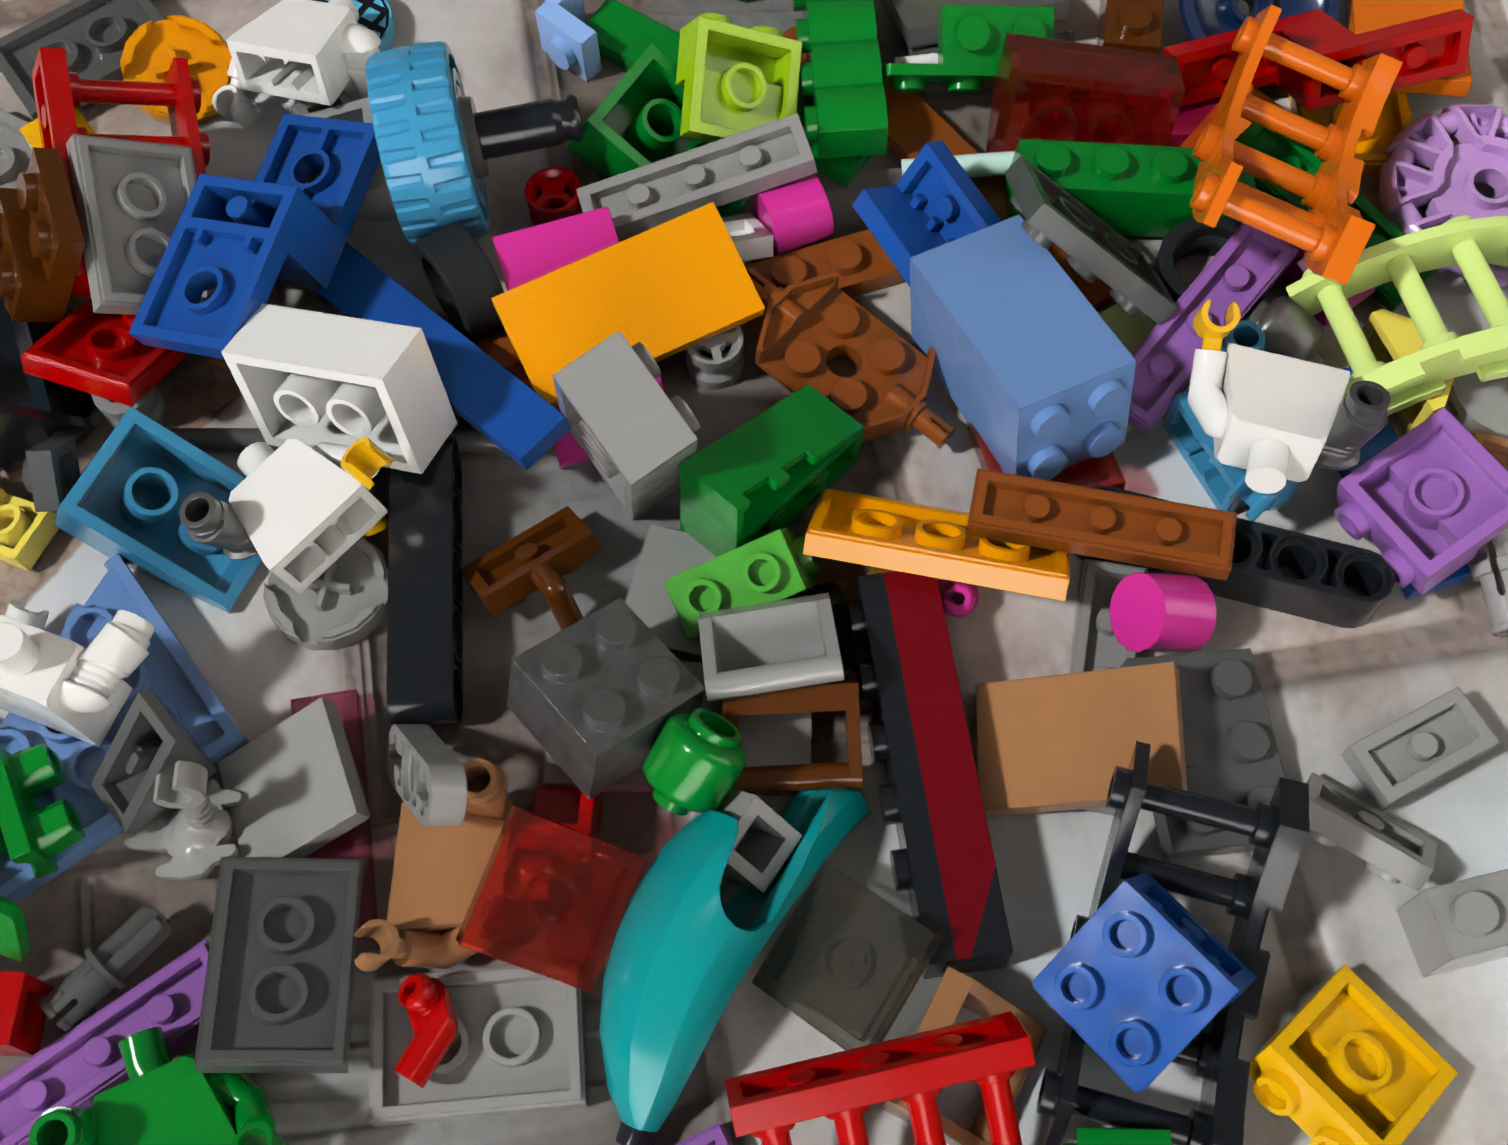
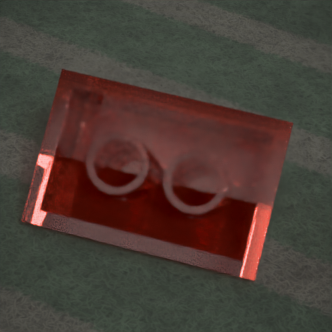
M1006 33L993 85L986 153L1016 151L1019 139L1167 146L1186 92L1176 56Z

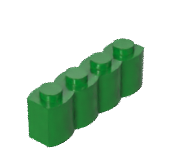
M792 0L793 12L803 11L804 19L795 20L796 40L802 42L801 54H808V62H800L801 96L812 97L813 106L804 107L805 135L808 142L816 141L819 159L887 155L888 114L873 0Z

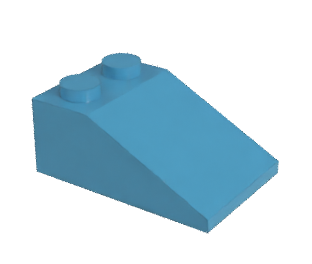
M131 406L62 501L56 513L54 523L56 527L105 556L111 558L119 554L130 568L227 613L262 562L259 555L246 560H232L223 553L222 548L218 549L195 542L188 535L186 526L182 524L179 518L181 504L188 496L196 492L209 493L214 498L230 504L228 501L230 492L246 477Z

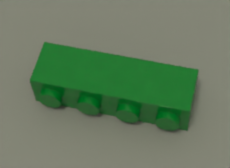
M1019 139L1011 165L1020 155L1024 156L1122 235L1164 237L1178 223L1193 218L1192 208L1189 205L1200 159L1192 156L1194 148ZM1242 171L1237 181L1256 189L1254 176ZM1006 178L1007 219L1020 214L1025 220V217L1010 201L1014 192ZM1221 214V217H1225V218H1228V219H1231V220H1235V219L1230 218V217H1228V216H1226V215H1224V214Z

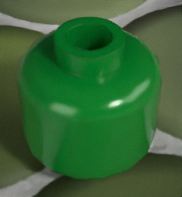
M704 708L693 709L692 713L682 712L671 716L664 724L647 753L643 765L644 775L648 783L654 788L652 795L655 801L664 809L677 815H687L689 811L705 813L719 808L745 767L746 754L740 743L741 733L723 716Z

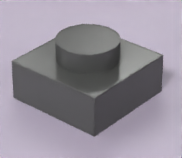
M74 436L49 437L25 451L26 459L24 460L22 470L23 481L27 491L33 494L35 512L57 511L62 501L80 478Z

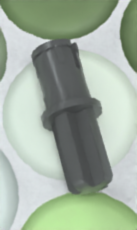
M151 905L142 906L98 948L90 945L84 950L86 959L52 991L38 1000L40 1008L50 1020L58 1013L61 1019L56 1022V1025L66 1032L70 1031L114 988L123 990L130 984L127 976L172 935L174 929L171 923L159 910Z

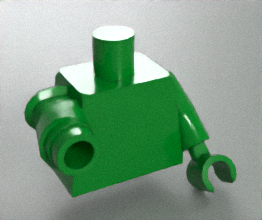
M161 1027L142 1030L124 1038L118 1043L129 1077L128 1081L97 1094L93 1099V1107L57 1106L50 1108L35 1121L29 1134L30 1145H289L276 1131V1123L267 1092L261 1085L244 1073H196L194 1068L195 1053L184 1055L172 1061Z

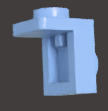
M545 0L535 10L542 50L548 53L551 60L563 70L569 69L588 82L602 70L597 32L585 24L587 20L584 1Z

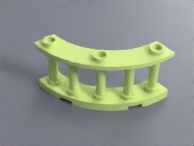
M1468 215L1457 216L1442 225L1412 232L1364 249L1346 286L1318 276L1308 268L1300 280L1285 287L1289 297L1311 316L1324 311L1353 372L1349 378L1341 403L1354 383L1364 380L1380 384L1389 392L1391 402L1387 410L1388 415L1416 403L1444 394L1446 389L1444 381L1474 372L1477 373L1481 382L1508 377V300L1488 265L1508 267V216L1474 219ZM1459 266L1491 328L1460 337L1456 332H1448L1419 273ZM1393 281L1424 344L1419 351L1386 364L1382 361L1377 362L1347 299Z

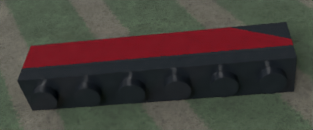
M899 571L858 576L856 600L846 601V612L852 640L862 638L866 659L857 660L862 700L873 698L877 721L867 722L873 762L884 760L888 784L878 786L881 814L885 826L896 824L900 849L890 850L894 886L896 892L908 890L912 917L902 918V930L908 960L920 959L923 979L943 977L948 966L963 974L1006 968L1013 954V947L938 579Z

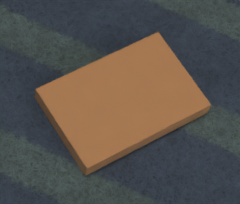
M1174 661L976 684L978 780L986 817L1106 807L1108 789L1115 766L1128 768L1136 741L1151 744L1147 781L1187 791L1179 669Z

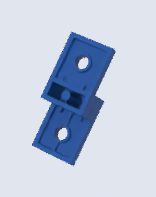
M283 114L255 180L200 173L129 330V334L143 345L224 359L221 351L261 304L267 303L275 282L326 290L380 162L373 123ZM323 169L321 175L317 179L310 183H306L309 175L316 174ZM217 286L214 294L209 299L199 303L204 291L211 290Z

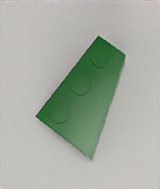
M807 384L679 463L680 531L688 533L715 557H718L778 529L787 528L821 496L823 490L829 489L859 461L864 426Z

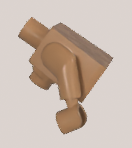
M472 759L463 764L467 780V805L464 820L460 826L422 827L404 801H402L387 920H369L353 934L358 938L366 936L376 940L380 946V954H360L354 960L355 965L360 970L366 972L374 971L389 959H393L397 966L449 969L488 947L495 935L510 932L514 898L551 899L554 886L553 858L518 857L519 838L511 825L512 803L507 795L508 777L500 766L484 759Z

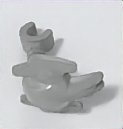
M177 761L173 776L163 773L156 775L153 802L159 806L177 809L172 817L164 821H149L137 831L130 832V834L135 836L126 837L123 841L124 845L131 850L168 853L173 856L170 862L159 865L155 870L156 876L164 880L186 881L205 878L215 866L220 864L221 857H235L238 854L236 845L230 843L233 835V822L228 811H225L223 808L240 806L244 801L242 794L238 791L221 788L215 779H208L209 772L205 767L191 761Z

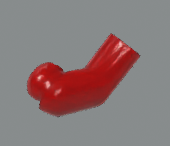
M415 973L402 982L398 991L399 1004L407 1008L414 1037L393 1070L419 1087L424 1088L456 1038L458 1022L448 988L439 978H430L427 974Z

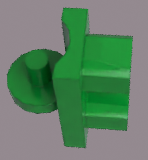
M45 743L20 750L14 754H10L0 746V858L8 853L10 860L16 864H31L34 876L40 879L59 870L54 855L85 838V833L79 815L73 805L64 798L39 809L35 795L65 782L66 776L57 753Z

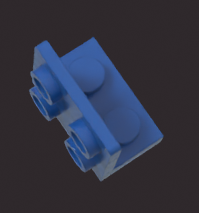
M1147 872L1124 880L1033 980L1032 986L1134 1092L1141 1093L1223 1008L1236 1000L1254 982L1257 976Z

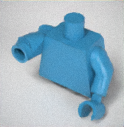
M1240 320L1237 326L1223 338L1221 351L1225 352L1229 342L1265 351V334L1256 323ZM1189 390L1176 394L1162 426L1218 510L1236 512L1248 504L1250 509L1246 513V517L1252 522L1264 511L1285 508L1292 500L1301 482L1286 480V485L1282 490L1271 494L1253 491L1245 482V469L1221 464L1215 458L1213 437L1205 434L1189 407Z

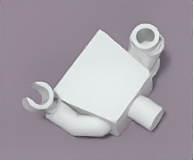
M282 0L226 39L232 57L227 75L232 77L230 85H224L215 92L212 99L213 106L217 113L227 121L231 122L234 119L241 126L247 127L256 117L257 106L255 102L245 95L246 90L331 106L352 79L361 99L368 97L366 61L372 54L380 52L378 46L381 43V39L374 31L357 25L359 12L351 0H330L328 3L312 0Z
M12 599L8 604L5 615L0 614V709L100 747L132 691V688L122 679L128 678L150 654L147 651L151 644L149 640L156 628L150 622L134 613L118 610L113 620L107 622L85 649L74 641L43 630L49 611H28L24 609L25 601Z

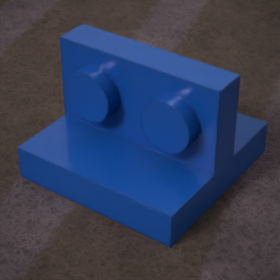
M943 141L927 142L896 185L864 188L852 204L909 287L910 257L1001 222V219Z

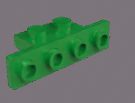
M943 5L938 9V64L888 63L882 67L883 83H892V92L896 93L926 91V83L947 84L948 93L959 94L980 92L981 84H1001V93L1005 94L1035 92V84L1055 85L1056 92H1089L1090 84L1106 78L1107 66L1053 65L1054 6Z

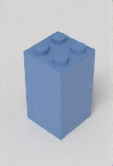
M1018 214L910 257L912 343L925 356H927L928 350L931 347L935 349L933 373L1003 473L1050 480L1066 468L1092 457H1104L1112 453L1118 446L1125 444L1136 360L1048 249L1039 245L1026 233L1021 225L1024 219Z

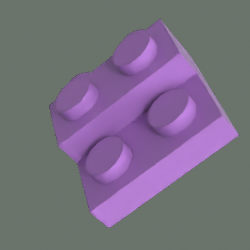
M1443 407L1339 481L1335 502L1339 507L1334 510L1335 517L1345 532L1353 539L1360 540L1367 536L1383 553L1381 556L1394 571L1396 586L1404 588L1411 583L1423 595L1474 559L1480 547L1508 528V471Z

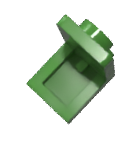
M794 528L778 529L668 578L665 586L686 635L689 638L700 636L698 613L779 601L818 585L813 573L820 570L819 560L816 556L803 554L805 535L797 537Z

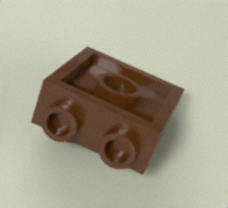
M33 147L27 173L20 172L18 174L17 189L0 188V297H5L4 306L8 313H10L12 322H61L64 319L84 251L85 241L59 149Z

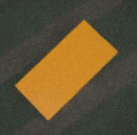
M714 202L491 298L533 391L554 408L559 406L552 375L618 330H620L631 347L641 342L654 360L658 362L762 316L765 312L764 304Z
M828 488L823 490L805 535L804 555L1061 601L1066 599L1070 580V553L965 535L969 513L846 491Z

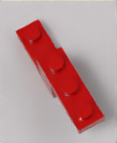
M1318 9L1278 19L1272 33L1351 68L1354 64L1361 65L1364 60L1380 53L1399 60L1403 64L1392 85L1391 90L1465 72L1474 17L1462 9H1457L1355 35L1327 13ZM1239 29L1164 47L1162 101L1171 109L1222 97L1240 54L1232 50V45ZM1263 56L1260 59L1251 83L1256 88L1275 83L1308 111L1345 102V99L1338 96V89Z

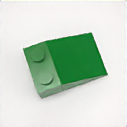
M651 43L584 123L583 131L585 137L583 140L575 142V139H572L567 147L600 176L607 179L710 142L680 136L684 87L676 85L677 65ZM750 196L716 208L721 217L736 215Z

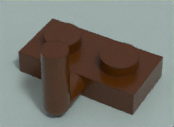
M566 506L460 570L471 590L492 617L507 608L519 605L530 594L539 590L545 597L562 631L584 617L567 583L561 576L574 572L583 562L602 551L593 532L569 506Z

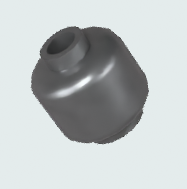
M1263 296L1244 319L1254 322L1262 328L1265 334V351L1318 364H1321L1325 358V355L1317 350L1324 339L1325 328L1289 297L1280 296L1270 302Z

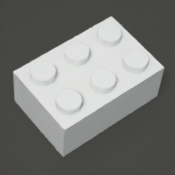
M262 303L221 351L268 445L280 447L286 440L297 438L311 448L321 442L351 446L358 439L368 437L394 460L390 466L386 464L382 467L422 474L458 424L422 328Z

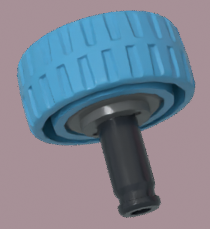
M436 41L402 46L374 53L366 61L369 107L383 172L398 221L407 241L413 247H415V242L454 222L461 223L473 238L481 237L488 233L490 215L484 177L489 176L487 159L559 146L565 141L575 139V142H580L585 137L577 97L572 94L566 95V99L561 100L548 98L477 112L473 98L465 96L454 56L445 42Z

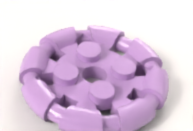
M1484 104L1446 106L1441 114L1434 115L1430 112L1419 116L1394 137L1386 151L1390 159L1381 165L1379 171V198L1384 215L1390 221H1395L1405 235L1442 225L1446 221L1462 215H1468L1472 219L1508 216V115L1502 114V107ZM1458 140L1460 144L1453 146V141ZM1421 164L1426 167H1429L1430 169L1428 171L1415 165ZM1482 182L1494 188L1497 198L1483 196L1477 191L1474 183ZM1427 204L1424 210L1425 218H1422L1417 207ZM1488 264L1500 287H1508V267ZM1459 266L1445 267L1437 270L1440 274H1443L1447 269L1463 275Z

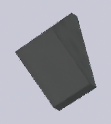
M151 689L137 693L91 782V786L126 834L137 831L167 809V807L159 806L153 802L156 775L163 773L173 776L175 763L179 760L191 761L202 765L209 772L208 778L218 770L184 724Z

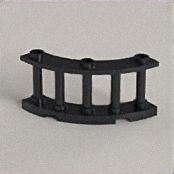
M1136 741L1128 768L1115 766L1108 789L1106 808L1116 811L1104 851L1089 916L1076 915L1070 939L1118 888L1120 879L1126 880L1148 872L1168 892L1226 906V913L1235 916L1228 950L1253 972L1257 978L1236 1000L1223 1008L1213 1018L1210 1035L1200 1033L1198 1039L1194 1038L1172 1061V1063L1191 1067L1193 1076L1203 1078L1199 1111L1192 1109L1189 1116L1078 1085L1085 1041L1066 1022L1057 1070L1054 1071L1046 1068L1038 1096L1036 1112L1049 1116L1045 1145L1062 1144L1072 1115L1117 1128L1171 1129L1172 1143L1178 1145H1243L1246 1096L1250 1062L1238 1059L1245 1018L1255 1020L1258 1017L1270 960L1269 951L1260 949L1269 910L1282 913L1292 878L1310 833L1309 784L1279 777L1270 804L1258 802L1256 807L1253 808L1147 781L1151 744ZM1140 809L1249 836V844L1255 845L1247 875L1236 872L1232 879L1128 852Z

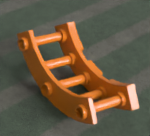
M1271 4L1259 12L1256 18L1247 16L1234 39L1232 50L1240 54L1231 72L1212 123L1208 122L1205 125L1192 152V156L1200 159L1189 207L1192 208L1193 218L1196 222L1207 227L1215 228L1221 214H1224L1303 249L1307 266L1314 274L1336 284L1346 286L1376 225L1364 220L1359 210L1348 206V203L1353 204L1359 195L1364 161L1354 157L1359 137L1368 140L1374 133L1383 106L1403 62L1383 53L1364 60L1361 65L1356 63L1352 68L1272 33L1282 9ZM1263 56L1338 89V96L1345 99L1336 124L1331 123L1326 128L1249 94L1248 91L1261 57ZM1240 117L1314 149V157L1322 160L1319 171L1312 175L1235 141ZM1243 171L1302 197L1301 204L1308 207V212L1237 181L1241 172Z

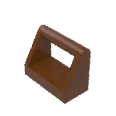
M844 673V680L722 699L723 717L730 721L738 730L739 716L844 711L847 762L744 767L732 787L733 789L747 793L863 788L859 686L856 673Z

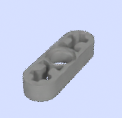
M393 724L387 743V771L390 783L422 827L460 826L464 820L467 805V780L463 764L428 724Z

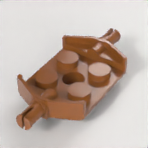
M754 267L748 269L747 272L765 307L764 315H762L764 322L756 348L755 364L791 393L796 392L807 384L812 386L864 426L862 443L901 429L909 432L913 427L935 443L939 449L950 440L956 431V427L950 425L931 410L929 403L925 401L936 355L933 347L928 350L927 356H925L837 287L840 274L836 271L788 285L784 289L782 287L777 288L758 273ZM836 357H847L857 364L859 371L850 377H840L829 370L827 363Z

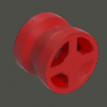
M550 166L540 169L530 176L526 182L524 194L530 209L529 215L532 226L583 213L576 191L577 188L582 186L579 178L571 170Z

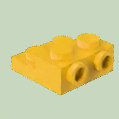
M1346 964L1330 976L1304 1006L1249 1061V1076L1254 1080L1253 1092L1259 1103L1275 1115H1288L1311 1138L1310 1145H1401L1458 1074L1437 1051Z

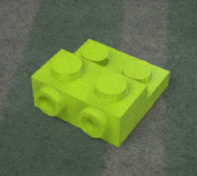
M718 13L700 14L680 29L676 85L684 87L680 136L711 143L796 114L802 42L782 37V32L773 27L755 26L746 28L731 24L729 17Z

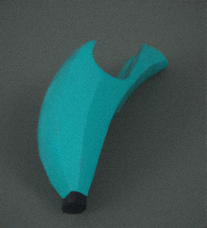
M854 788L800 791L784 807L779 815L803 836L764 893L728 880L720 891L723 873L735 845L739 827L738 819L718 811L709 810L708 812L701 813L686 824L665 843L650 864L634 891L618 926L603 979L599 1034L608 1090L621 1119L616 1141L620 1145H654L658 1130L676 1104L718 1020L748 969L826 858L850 831L872 813L865 798L859 791Z

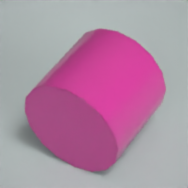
M815 174L751 195L755 218L774 235L773 256L831 238L834 234L833 213L830 201Z
M1135 572L1125 576L1116 586L1110 602L1109 616L1114 635L1118 642L1127 650L1136 652H1192L1201 649L1209 641L1216 626L1217 608L1211 589L1198 576Z

